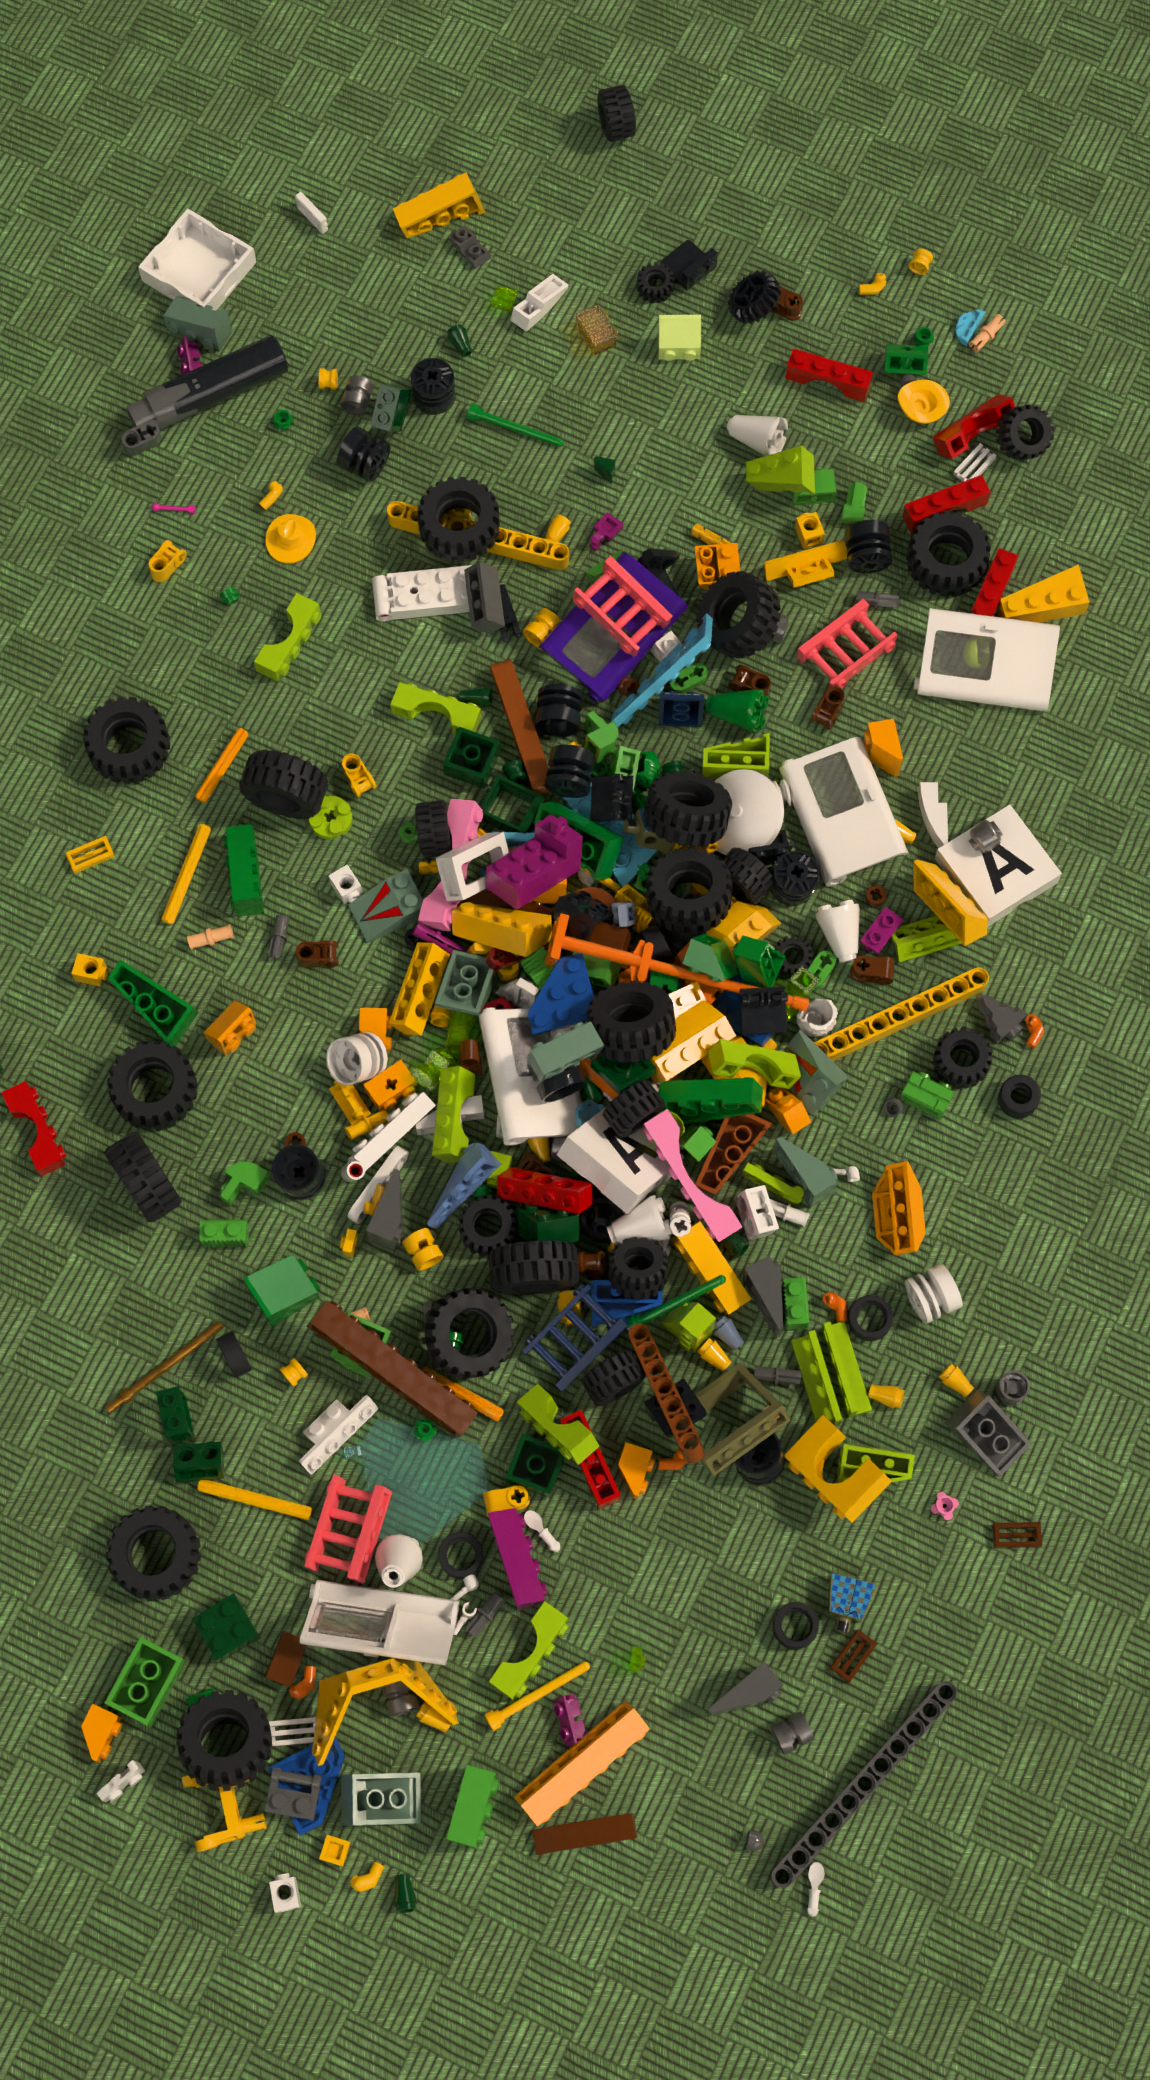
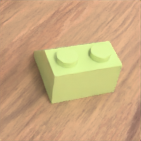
M659 315V360L685 359L692 361L700 359L701 315Z

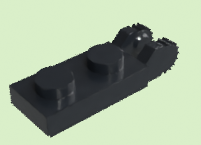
M501 584L500 592L505 626L498 630L503 642L508 641L506 627L512 626L516 638H520L521 633L505 584Z

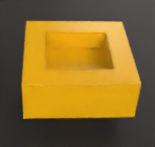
M348 1229L347 1234L342 1235L340 1248L346 1257L353 1258L358 1240L357 1230Z
M327 1835L319 1859L343 1867L351 1842Z

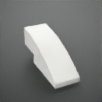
M554 274L550 275L527 293L526 299L513 308L511 321L527 332L555 305L569 285Z
M920 782L918 798L921 815L933 842L940 848L948 843L947 803H938V782Z
M482 1095L467 1097L464 1100L460 1111L461 1126L462 1121L484 1119ZM437 1110L416 1124L417 1135L434 1133Z

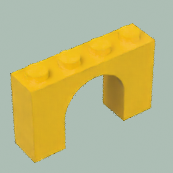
M822 1415L789 1449L784 1457L790 1462L787 1466L796 1475L801 1472L805 1476L802 1481L811 1490L816 1487L820 1491L817 1496L826 1505L831 1502L835 1506L832 1511L841 1520L846 1517L853 1523L892 1481L868 1458L847 1480L833 1484L825 1482L823 1478L824 1463L846 1437Z

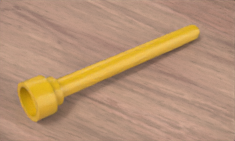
M586 1661L582 1662L500 1711L498 1709L495 1711L491 1710L485 1713L484 1716L492 1731L494 1732L501 1728V1724L505 1722L506 1718L588 1671L590 1664Z

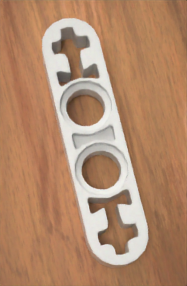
M400 1146L394 1148L348 1213L350 1220L360 1224L368 1214L363 1212L364 1203L372 1201L378 1183L387 1185L393 1170L397 1169L400 1171L407 1161L408 1151Z

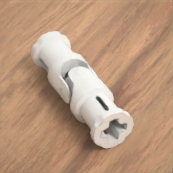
M678 1201L673 1203L669 1208L670 1228L674 1235L682 1237L691 1230L690 1211L684 1202Z

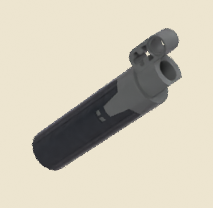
M269 335L143 392L144 399L126 406L128 416L134 428L127 430L122 435L124 451L129 455H136L150 449L161 441V429L288 372V362L278 340L274 336ZM132 439L137 441V443L132 446L127 444V442Z

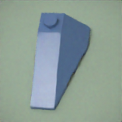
M476 1142L464 1150V1155L460 1158L427 1222L430 1227L439 1228L501 1165L484 1144Z

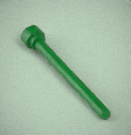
M472 403L468 410V420L474 422L476 420H484L558 447L564 445V441L561 438L484 412V409L477 404Z
M719 1275L642 1316L632 1315L626 1318L630 1322L626 1327L628 1332L632 1326L636 1324L645 1325L724 1284L726 1277Z

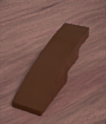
M634 1813L534 1829L533 1837L536 1855L636 1839L637 1832Z

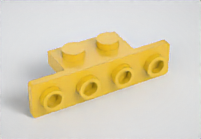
M845 540L765 561V578L767 581L788 576L795 588L834 577V569L831 563L847 559Z

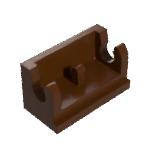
M285 1631L281 1633L265 1673V1679L291 1687L307 1645L300 1644V1637Z

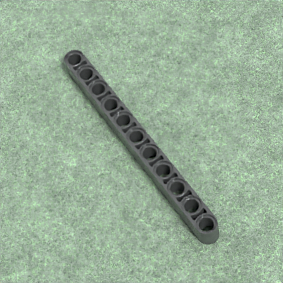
M943 1681L935 1686L774 1867L770 1874V1879L775 1887L786 1888L798 1878L957 1697V1689L953 1683ZM940 1687H947L950 1690V1699L945 1700L940 1697ZM924 1705H931L934 1708V1717L928 1718L924 1715ZM908 1723H915L918 1726L919 1733L917 1736H911L907 1732ZM892 1741H899L902 1744L903 1751L901 1754L892 1752L890 1748ZM876 1759H882L886 1762L887 1769L885 1772L876 1771L874 1767ZM865 1777L870 1781L871 1786L868 1791H863L858 1787L859 1778ZM847 1795L853 1798L854 1807L852 1809H845L842 1806L843 1796ZM828 1814H833L837 1817L838 1824L835 1828H830L826 1825L825 1817ZM813 1832L818 1833L822 1839L821 1844L817 1847L812 1846L808 1840L809 1835ZM795 1851H801L805 1855V1862L802 1865H796L792 1861V1854ZM780 1869L788 1873L789 1878L785 1884H780L776 1881L775 1874Z

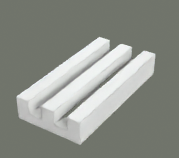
M302 192L295 195L297 209L320 233L324 234L328 231L327 218Z
M980 443L956 468L953 475L962 482L968 480L966 477L987 457L988 459L969 479L977 477L991 465L997 455L991 454L988 448L984 449V445ZM979 453H981V455H980V456L969 466V468L961 475L960 473L971 463V461H972Z
M316 1717L269 1721L272 1736L271 1747L314 1743V1737L276 1741V1736L315 1733ZM309 1723H313L314 1726L275 1731V1727Z

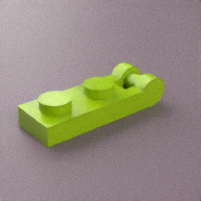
M747 1163L743 1170V1177L759 1186L765 1185L766 1190L793 1205H798L802 1202L803 1188L800 1186L791 1187L780 1176H771L766 1173L762 1166L755 1163L753 1165Z

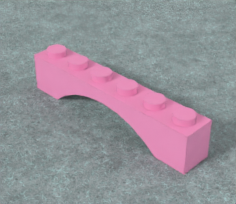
M450 800L447 819L452 835V850L476 839L478 836L477 830L479 822L483 818V810L475 801ZM471 860L464 863L461 867L464 881H466V871ZM441 881L433 892L423 900L418 921L432 930L451 931L452 910L457 908L461 900L447 901Z
M666 1109L644 1123L646 1128L643 1129V1132L649 1141L654 1140L658 1148L655 1151L662 1161L665 1159L671 1166L668 1169L674 1181L680 1180L683 1185L680 1189L687 1201L692 1199L696 1207L692 1209L699 1220L704 1218L708 1226L705 1229L712 1240L716 1238L720 1242L742 1228L741 1223L730 1206L708 1197L697 1188L688 1176L680 1155V1127L670 1111Z

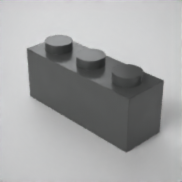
M479 561L464 570L471 627L491 634L505 626L498 569Z

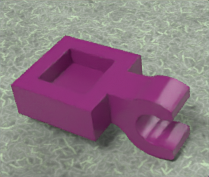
M607 512L595 524L594 531L596 533L590 538L592 543L589 547L597 551L605 539L611 542L623 529L624 524Z

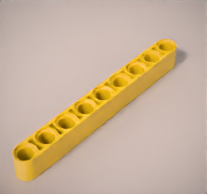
M400 501L391 502L387 507L389 524L397 529L420 534L418 521H413L418 518V506ZM396 513L401 514L400 516H393ZM446 513L439 520L442 526L453 531L455 529L466 530L477 522ZM500 527L498 538L495 540L500 539L503 541L495 542L491 549L487 547V552L555 570H564L569 565V549L566 545ZM516 545H522L523 547H521V548H516V547H514V546H516ZM536 550H542V551H544V552H542V553H536L535 551H536ZM558 555L564 556L563 558H556Z
M974 968L814 1043L832 1061H835L980 994L987 986L989 974L983 968ZM972 978H980L983 983L976 984ZM953 987H960L963 990V992L956 993L954 992ZM940 996L943 1002H936L932 997ZM920 1005L923 1011H915L912 1006ZM899 1014L903 1017V1020L897 1021L893 1018V1015ZM879 1023L884 1029L876 1030L872 1025ZM858 1032L864 1038L860 1040L855 1039L852 1034ZM840 1042L844 1047L836 1049L832 1043Z

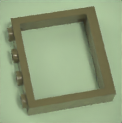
M741 1363L695 1394L707 1412L747 1383L769 1407L707 1452L704 1450V1457L700 1462L713 1476L790 1421L783 1405Z

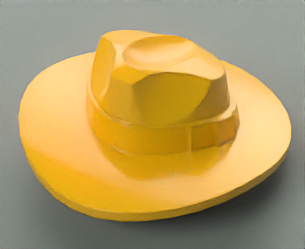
M930 380L912 381L904 385L897 396L898 403L907 417L921 424L933 423L939 420L947 412L950 404L946 390L938 383Z
M294 514L282 515L273 520L266 533V547L269 554L276 561L285 564L297 563L307 557L313 549L316 540V530L313 523L305 517Z

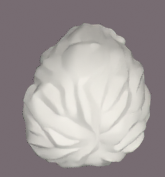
M814 999L810 1001L807 1011H798L797 1024L807 1036L815 1038L824 1037L836 1025L837 1008L831 1000Z

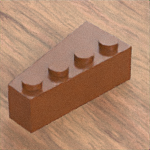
M753 1114L723 1118L714 1137L716 1143L708 1151L694 1184L697 1188L713 1199L772 1123Z

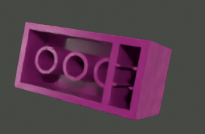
M553 815L547 816L544 820L535 824L533 839L486 867L485 887L518 910L580 870L583 836L567 825V820L562 816L558 819Z

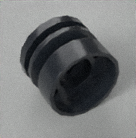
M426 358L418 362L413 367L410 375L414 404L423 413L430 415L442 414L448 411L456 399L453 369L447 362L438 358Z
M358 426L353 427L340 446L337 465L351 473L356 471L357 476L363 477V479L371 483L380 475L387 463L391 449L390 443L381 440L378 436L372 437L370 432Z
M863 520L846 528L844 535L845 544L848 549L846 553L848 558L847 564L850 570L862 574L875 573L888 568L892 564V549L889 544L890 531L886 523L879 520Z
M564 684L542 686L538 690L535 728L545 735L554 737L576 735L580 731L581 714L579 712L582 711L583 693L575 687Z
M563 744L552 747L548 760L550 768L547 769L544 783L546 790L567 798H582L589 795L592 781L590 775L593 773L596 758L594 753L575 745Z
M789 851L783 854L776 861L771 873L774 885L770 891L773 897L787 906H798L805 903L812 896L820 878V868L816 860L810 854L803 851Z
M529 1063L527 1065V1068L530 1073H533V1075L531 1076L534 1081H539L538 1077L536 1076L533 1068ZM573 1066L564 1069L562 1073L547 1078L544 1081L542 1080L536 1087L542 1102H554L582 1089L586 1085V1081L580 1068H572Z
M293 1144L284 1147L276 1154L272 1162L271 1171L274 1180L287 1196L295 1200H306L314 1197L325 1184L326 1172L324 1165L312 1149L304 1145ZM300 1172L302 1174L304 1173L305 1176L302 1178L300 1176L298 1177L297 1174Z
M775 1433L734 1461L741 1478L749 1484L757 1486L768 1485L778 1479L783 1472L785 1459L781 1442ZM761 1456L763 1462L759 1463L756 1457Z

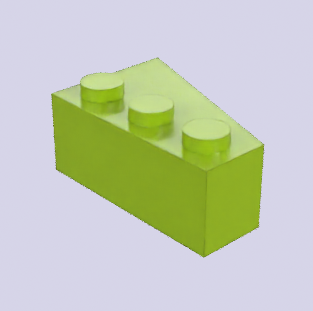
M797 446L746 462V481L759 491H791L792 493L808 492L809 494H815L814 455L803 446Z
M770 733L763 734V737L745 738L743 742L734 744L728 742L704 748L703 777L717 780L728 772L740 769L753 770L768 777Z
M690 1302L670 1311L660 1323L679 1339L678 1343L683 1349L696 1353L702 1344L713 1334L716 1318L700 1303Z
M841 1443L836 1483L850 1478L868 1458L892 1482L912 1479L914 1454Z

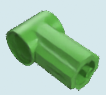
M855 482L850 484L841 523L854 524L863 521L866 508L864 504L868 488L863 483Z

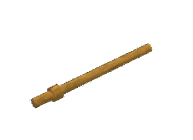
M217 1321L130 1388H124L120 1391V1395L105 1406L111 1414L125 1402L128 1404L132 1401L134 1395L224 1328L222 1324Z

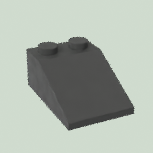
M397 1169L393 1170L366 1229L370 1243L395 1252L397 1247H401L405 1239V1234H403L402 1182L399 1170Z
M767 1256L746 1267L742 1279L774 1337L777 1339L781 1336L783 1329L780 1275L782 1270L776 1260L772 1261L771 1257Z
M976 1390L945 1422L956 1437L998 1477H1001L1032 1444L988 1394Z
M763 1662L713 1704L706 1714L711 1717L759 1706L766 1701L771 1704L782 1693L780 1689L783 1684L769 1666Z

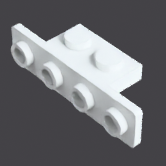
M365 1395L350 1411L336 1399L303 1431L304 1435L315 1444L299 1460L308 1473L312 1475L378 1410V1407L371 1398Z

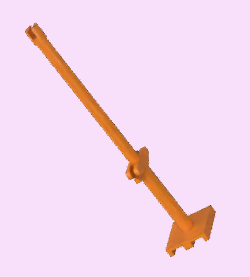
M562 913L554 921L544 965L553 967L559 960L561 949H566L629 966L630 982L637 981L638 983H643L646 980L648 970L739 994L740 989L761 988L730 979L716 982L711 980L706 973H695L684 967L651 959L653 944L650 942L645 944L644 940H640L634 952L630 953L565 936L569 915ZM788 995L786 1006L804 1012L807 1011L809 999Z

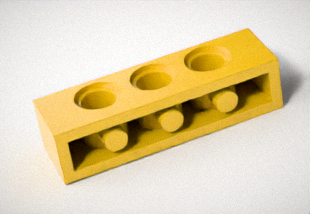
M417 942L389 1024L405 1035L422 1036L450 954L436 944Z

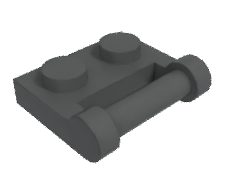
M273 1767L265 1812L314 1821L322 1775L314 1774V1776L281 1771V1768ZM279 1781L312 1786L311 1794L278 1788Z

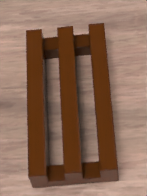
M1041 1522L992 1524L993 1548L1042 1547ZM1036 1528V1532L999 1533L998 1529ZM1036 1538L1037 1541L999 1542V1539Z
M857 1629L829 1669L834 1671L839 1677H842L847 1683H850L877 1643ZM858 1636L861 1637L862 1641L841 1670L837 1668ZM867 1642L870 1644L869 1648L848 1676L845 1674V1671Z

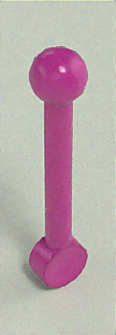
M158 503L152 504L153 511H188L189 514L196 512L194 505L178 507L163 506Z

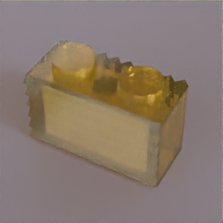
M599 304L576 313V324L594 355L615 347L616 338L618 337L615 326H611L608 322L609 317L606 310H601Z

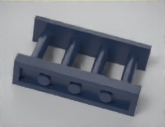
M591 1283L586 1287L583 1284L579 1286L573 1293L575 1298L538 1336L533 1334L524 1343L527 1346L522 1351L525 1355L533 1349L558 1374L557 1377L560 1380L556 1383V1386L561 1391L565 1390L630 1324L625 1317L619 1320L616 1317L613 1319L588 1293L594 1287ZM580 1300L607 1325L606 1328L609 1331L603 1337L600 1334L597 1335L572 1310ZM565 1316L591 1342L592 1348L587 1353L581 1352L556 1327ZM548 1333L575 1358L573 1361L576 1364L570 1370L567 1367L564 1368L540 1344V1341Z

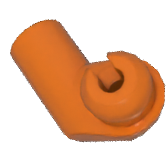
M1029 1014L1025 1022L1030 1036L1025 1044L1035 1049L1044 1034V1027L1039 1017L1035 1014Z
M834 1292L825 1293L822 1301L826 1306L835 1311L837 1323L848 1322L846 1301Z
M679 1447L672 1458H659V1470H680L683 1468L687 1461L683 1458Z
M304 1666L303 1680L296 1685H292L289 1689V1694L292 1698L302 1699L314 1690L316 1667Z

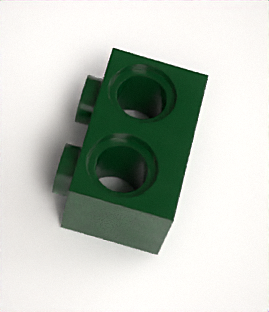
M209 1441L206 1443L174 1445L173 1470L176 1482L224 1479L222 1443Z

